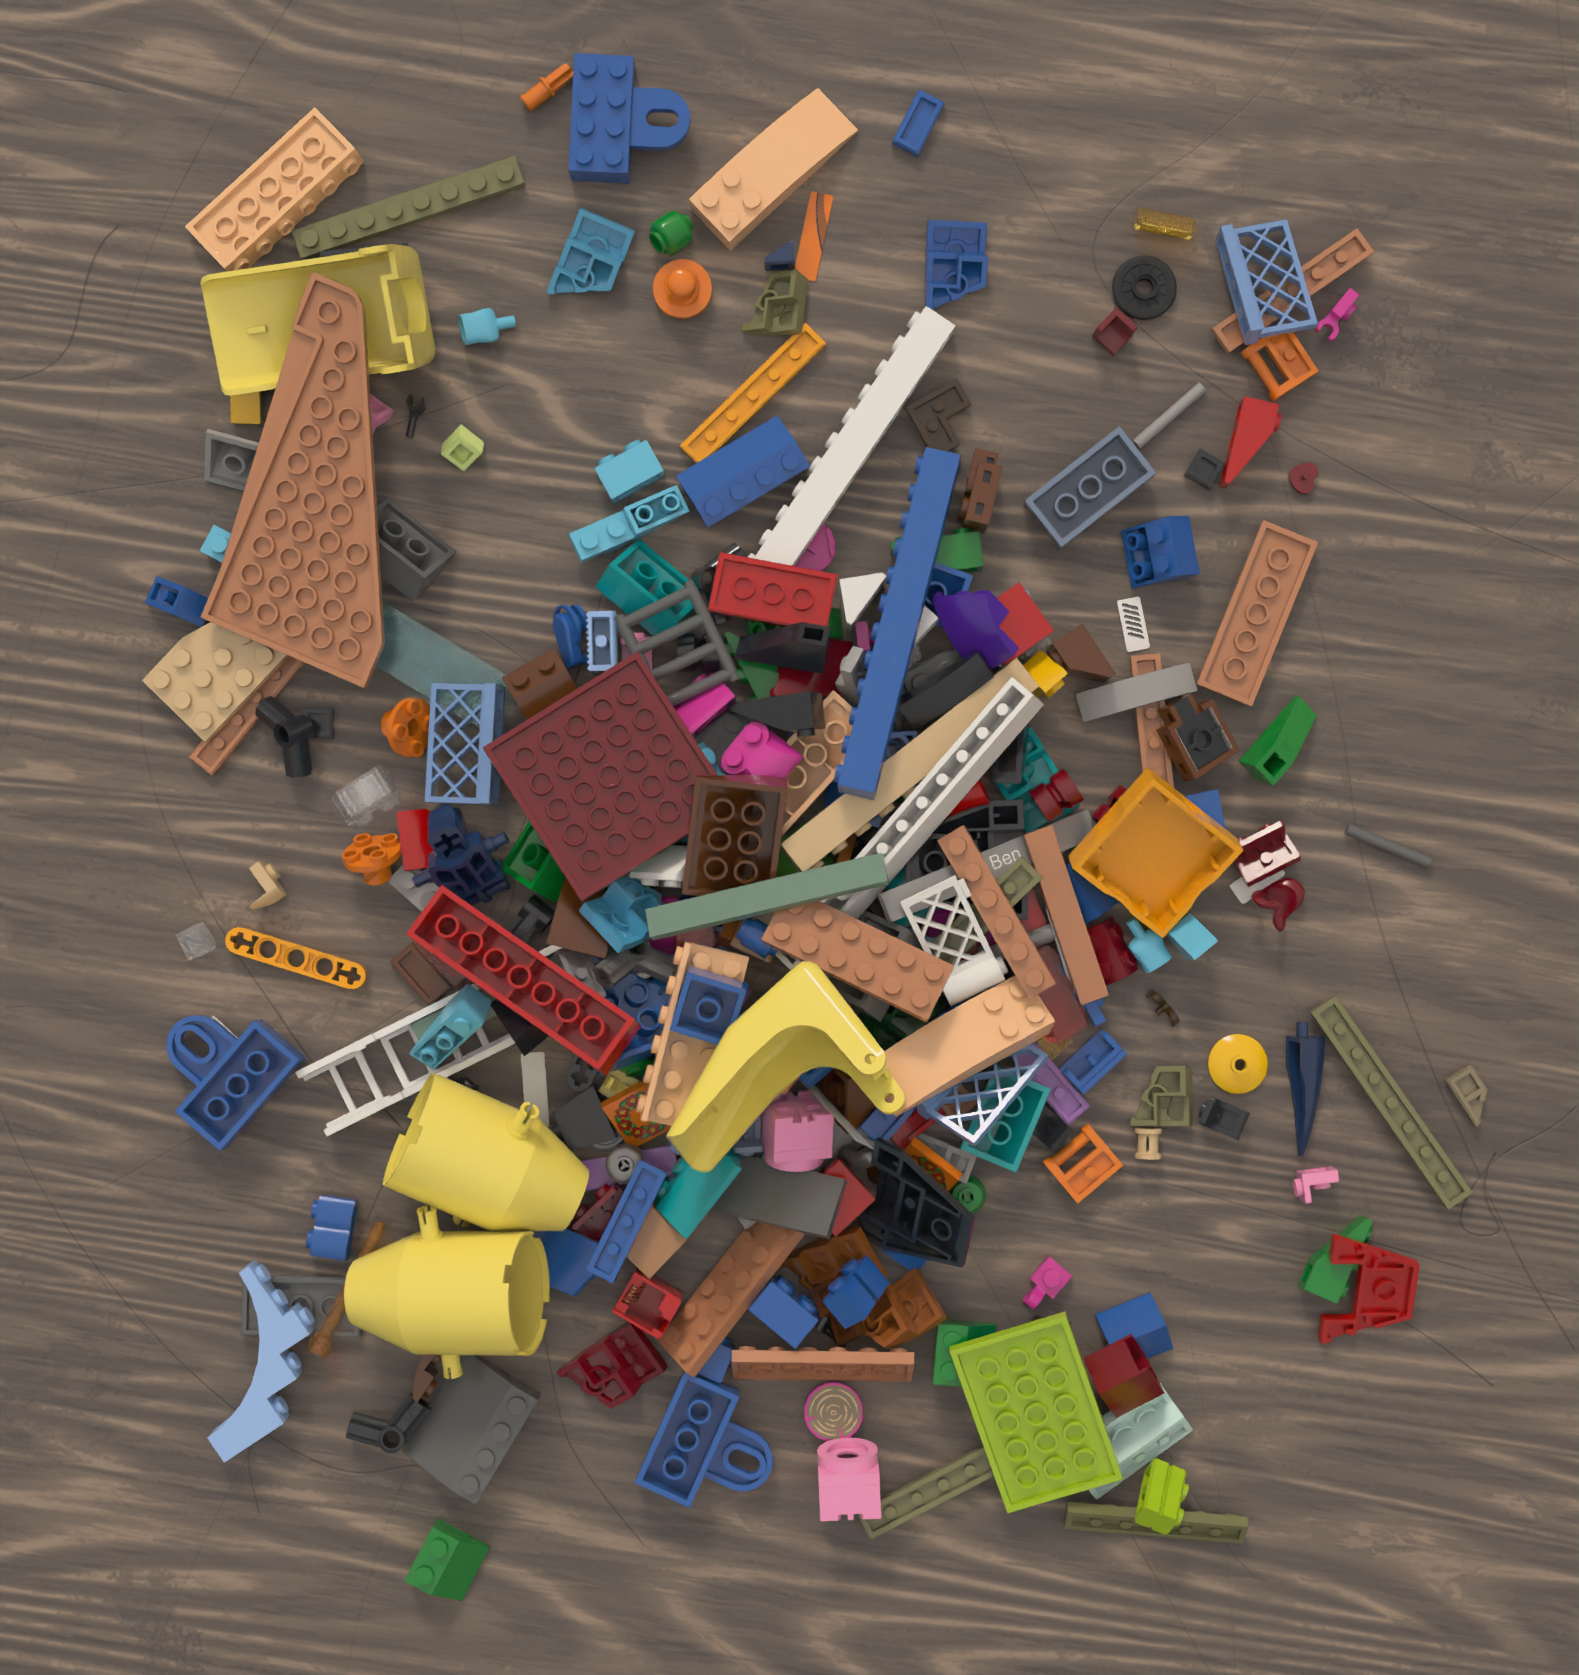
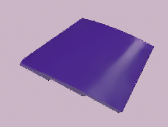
M979 590L974 593L958 591L955 595H943L942 592H937L932 597L940 622L962 659L979 651L992 670L1014 656L1018 651L1019 647L999 627L1009 611L989 590Z

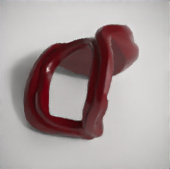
M1287 877L1273 882L1262 890L1253 892L1251 898L1259 907L1274 910L1273 925L1279 932H1282L1285 929L1286 919L1302 904L1305 890L1297 880Z

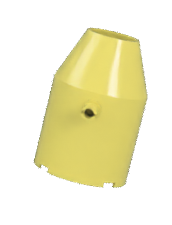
M432 1073L422 1086L407 1117L411 1118L412 1121L406 1135L404 1136L399 1133L385 1170L383 1185L453 1215V1221L456 1225H459L463 1219L461 1227H468L472 1223L489 1231H564L573 1219L583 1198L589 1179V1169L538 1118L539 1109L536 1105L533 1104L529 1112H526L530 1102H525L519 1110L441 1075Z
M425 1205L416 1211L420 1225L419 1232L354 1260L348 1269L344 1287V1304L350 1323L413 1354L441 1355L443 1376L446 1379L450 1378V1372L451 1379L458 1378L463 1374L460 1355L530 1356L538 1349L542 1341L547 1319H542L544 1302H549L550 1279L543 1243L540 1238L532 1236L534 1235L533 1231H441L438 1225L437 1208L430 1206L431 1211H429V1206Z

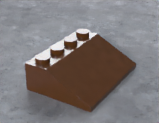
M702 775L695 777L682 894L702 896L776 878L788 789L787 778L764 775Z

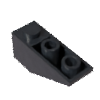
M800 622L741 636L734 659L823 674L828 657L831 627Z

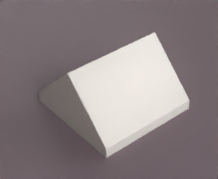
M882 572L839 579L838 589L845 629L849 632L883 587L886 575Z

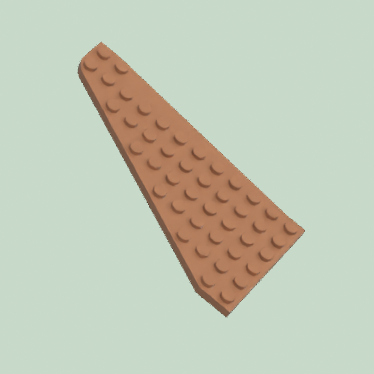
M312 272L299 303L292 326L293 333L222 565L201 618L360 687L367 688L384 648L385 636L366 313L362 299L354 290Z

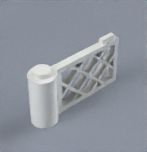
M955 875L900 901L924 952L933 955L930 950L932 948L936 950L934 956L939 958L941 952L956 956L953 962L954 969L943 989L951 1006L1005 981L1004 974L1008 973L1002 957H994L966 899L972 895L964 878L957 880ZM954 886L957 896L953 906L938 901L943 890ZM920 901L931 904L925 919L914 916L910 906ZM960 901H961V903H962L964 909L958 907L959 904H960ZM936 906L951 911L946 925L930 921ZM956 913L969 917L970 920L966 931L951 927ZM917 922L923 924L921 930H920V928H919ZM928 926L943 930L938 945L925 940L924 936ZM973 927L977 935L971 933ZM948 932L963 936L958 951L943 946ZM968 938L981 942L984 948L983 951L975 955L963 953Z

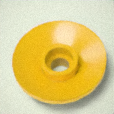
M1232 1034L1223 1037L1212 1047L1208 1057V1070L1212 1080L1218 1087L1230 1093L1242 1094L1255 1089L1263 1081L1267 1072L1268 1062L1263 1047L1255 1039L1246 1035ZM1238 1059H1242L1245 1063L1244 1068L1241 1070L1235 1068V1062Z

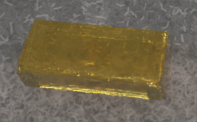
M1138 207L1133 228L1190 240L1196 231V221L1191 217Z

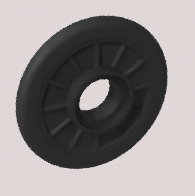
M1137 256L1124 262L1115 273L1112 283V293L1117 306L1126 315L1139 320L1154 319L1164 314L1173 304L1177 291L1176 279L1172 270L1166 263L1152 256ZM1146 280L1152 285V292L1149 295H1141L1137 291L1136 285L1139 281Z

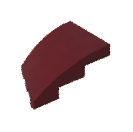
M830 640L823 674L778 667V681L776 687L771 688L770 697L813 691L822 693V700H824L834 690L844 699L838 691L835 682L840 675L841 661L845 656H848L853 642Z
M628 1322L582 1351L559 1368L556 1373L561 1378L568 1377L581 1385L580 1390L588 1395L595 1396L601 1403L612 1409L634 1397L642 1384L664 1373L668 1366L645 1333Z

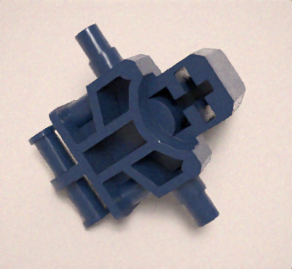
M450 803L437 805L429 814L427 822L428 843L434 851L428 855V868L412 877L414 885L419 888L435 881L439 887L441 885L447 887L471 906L481 901L488 903L492 901L493 895L505 889H511L507 877L504 876L502 861L500 859L495 861L491 855L499 847L509 843L507 834L502 832L487 839L478 831L468 834L466 821L460 808H454Z

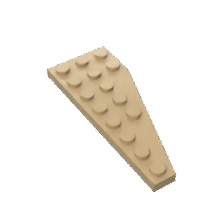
M210 622L182 637L142 681L204 742H209L286 661L289 655Z

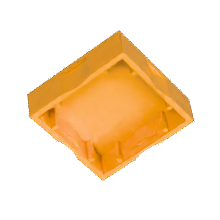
M1147 767L1068 857L1072 868L1105 894L1116 898L1134 917L1164 938L1189 911L1199 894L1221 876L1243 852V848L1234 835Z

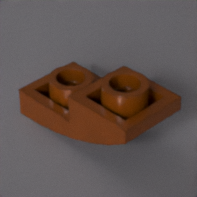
M441 1355L421 1356L413 1384V1400L416 1402L423 1395L428 1398L438 1384L434 1380L438 1371L429 1366V1364L431 1363L435 1366Z

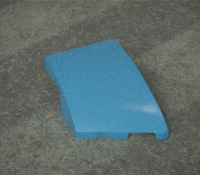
M581 207L546 293L611 291L634 237L635 230Z
M627 876L613 882L603 897L584 902L579 912L615 951L620 953L650 939L645 909L666 903L661 901L662 895L646 885H641V881L637 878H629Z

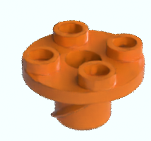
M678 259L665 264L658 271L653 283V294L658 307L665 315L677 319H688L706 310L712 295V284L708 273L701 265L691 260Z
M413 697L405 698L394 709L388 710L381 719V731L388 738L393 751L398 755L419 758L428 747L430 706L424 700Z
M362 833L353 838L354 843L350 844L342 853L344 867L349 871L362 873L364 877L363 882H366L368 885L378 886L388 882L392 877L391 864L396 862L402 854L397 834L389 833L386 835L370 836L368 833Z

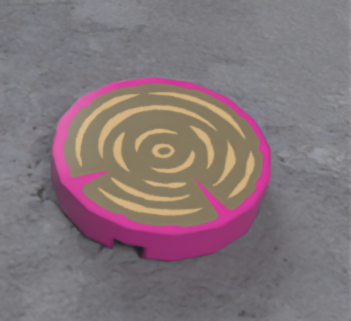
M826 1381L817 1385L808 1395L804 1404V1419L808 1429L817 1438L824 1441L850 1438L859 1429L862 1422L863 1404L859 1394L849 1385H846V1383Z

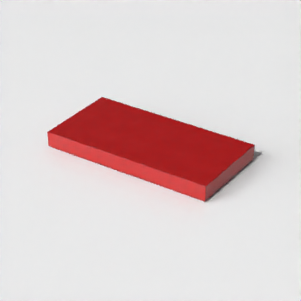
M720 552L708 611L710 613L778 626H787L800 622L828 626L838 574Z

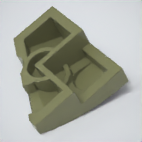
M797 269L771 273L765 284L764 292L757 298L754 304L757 310L750 324L744 322L742 332L761 336L802 334L808 279Z
M1156 1066L1151 1076V1084L1141 1097L1143 1101L1135 1117L1131 1119V1126L1192 1127V1067Z

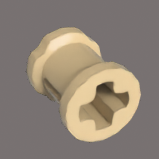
M1151 1127L1135 1128V1133L1138 1134V1144L1134 1158L1147 1160L1161 1159L1158 1149L1159 1134H1162V1129ZM1147 1137H1149V1150H1147Z

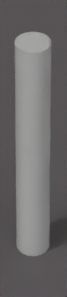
M1197 383L1132 440L1133 444L1138 449H1141L1206 392L1205 387L1201 383Z

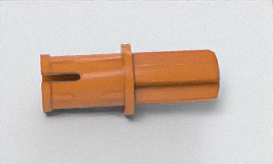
M565 63L546 78L540 77V82L521 95L520 99L530 112L534 111L535 108L548 98L556 97L555 93L573 80L572 68Z

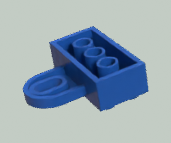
M574 53L568 170L571 181L630 184L632 149L665 151L681 144L688 135L691 119L689 108L684 99L679 94L668 89L635 87L636 67L634 56ZM651 113H672L678 117V122L672 127L651 126L647 123V117Z
M193 1015L185 1017L171 1028L167 1037L166 1049L171 1063L196 1085V1088L175 1112L219 1151L227 1149L303 1063L306 1057L263 1019L254 1020L237 1039L218 1021L209 1016ZM187 1031H194L208 1043L210 1050L206 1057H199L185 1045L183 1037Z
M683 1371L637 1473L635 1484L690 1508L703 1477L735 1491H750L762 1485L772 1470V1450L768 1441L760 1433L730 1420L740 1397L739 1389L724 1382H721V1384L699 1374L693 1377ZM733 1450H741L755 1456L759 1460L760 1465L755 1471H747L732 1464L728 1456Z

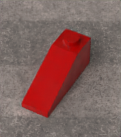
M1246 396L1239 402L1219 488L1225 489L1271 436L1273 431H1278L1282 417L1281 414H1277L1279 404Z

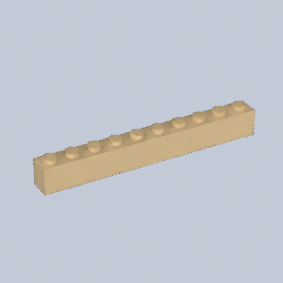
M1016 658L981 688L958 703L886 760L883 765L875 800L843 794L780 844L781 850L799 872L821 867L825 864L822 858L830 851L835 856L848 845L845 840L855 833L859 837L872 826L869 821L878 814L883 818L895 808L892 802L902 796L904 799H907L917 787L916 783L927 776L1011 677L1034 695L1033 691L1039 685L1020 661Z

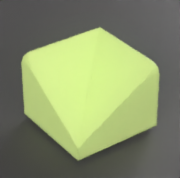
M460 425L442 444L441 455L462 471H465L483 453L484 442L463 425Z

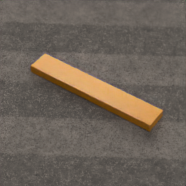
M807 323L803 324L802 334L792 335L680 445V448L695 463L720 450L826 346V342Z

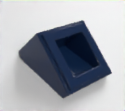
M793 240L764 258L766 271L794 269Z

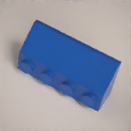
M775 416L676 475V478L703 524L708 528L807 469L810 465L795 439L779 417Z

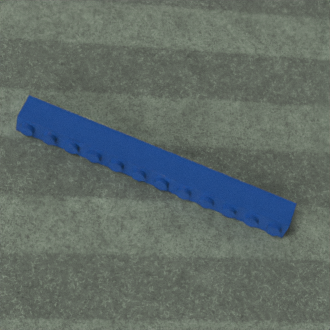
M926 447L923 457L918 456L914 471V474H918L917 482L910 485L907 501L911 502L909 512H903L900 528L904 529L902 539L897 538L894 545L893 556L897 557L894 567L889 566L886 576V584L890 586L887 595L882 594L878 608V612H882L880 623H874L871 640H875L873 651L867 650L864 668H868L866 678H860L856 696L860 697L858 707H852L849 724L853 725L851 735H845L841 753L845 754L843 765H837L834 775V782H838L840 793L875 800L961 466V454Z

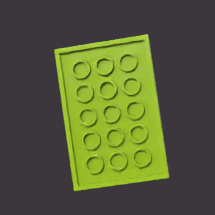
M1066 1311L950 1346L949 1351L1007 1513L1123 1480L1118 1460Z

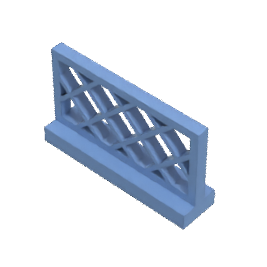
M1287 219L1233 229L1232 224L1221 226L1215 242L1245 345L1255 344L1259 338L1316 328L1318 322ZM1281 230L1284 240L1281 245H1278L1267 239V234ZM1249 236L1257 241L1252 251L1240 244L1239 237ZM1261 244L1275 251L1270 261L1255 253ZM1279 254L1290 260L1291 267L1288 272L1273 264ZM1250 260L1265 267L1259 277L1248 271L1247 264ZM1268 270L1283 278L1278 287L1263 279ZM1286 280L1298 286L1299 293L1296 297L1281 290ZM1258 285L1273 293L1267 303L1255 296L1254 291ZM1276 296L1291 304L1285 313L1270 305ZM1295 306L1306 313L1307 320L1298 322L1288 315ZM1265 312L1280 319L1277 326L1264 327L1262 316Z
M431 683L425 802L499 806L501 777L482 747L503 735L506 687L496 683ZM440 690H448L456 697V700L446 709L439 703ZM457 691H464V692H463L461 695H459ZM472 691H482L481 703L472 710L464 699ZM461 703L470 714L458 725L449 714ZM446 718L455 729L443 739L437 731L438 724ZM474 718L480 725V731L471 740L462 729ZM459 733L468 744L456 754L448 743ZM445 748L453 759L441 769L436 763V754ZM473 749L478 754V763L470 770L461 758L469 750ZM458 763L466 774L454 784L446 773ZM443 777L451 789L443 797L434 796L435 783ZM470 778L477 785L476 798L466 797L459 789ZM456 792V794H457L459 797H451V796Z
M1030 1044L1008 1056H1014L1015 1068L997 1070V1063L993 1064L994 1071L976 1073L917 1105L918 1114L927 1120L929 1118L933 1119L976 1147L1048 1060V1054ZM1031 1054L1037 1059L1032 1065L1019 1067L1017 1055ZM1017 1075L1018 1082L1014 1087L1000 1089L999 1077ZM996 1078V1090L979 1092L978 1080ZM974 1081L976 1093L958 1095L957 1088L961 1083ZM999 1098V1105L995 1109L982 1111L980 1099ZM977 1100L979 1112L960 1113L959 1102ZM956 1103L957 1115L944 1117L937 1112L942 1105ZM980 1119L981 1126L974 1135L963 1129L962 1121Z

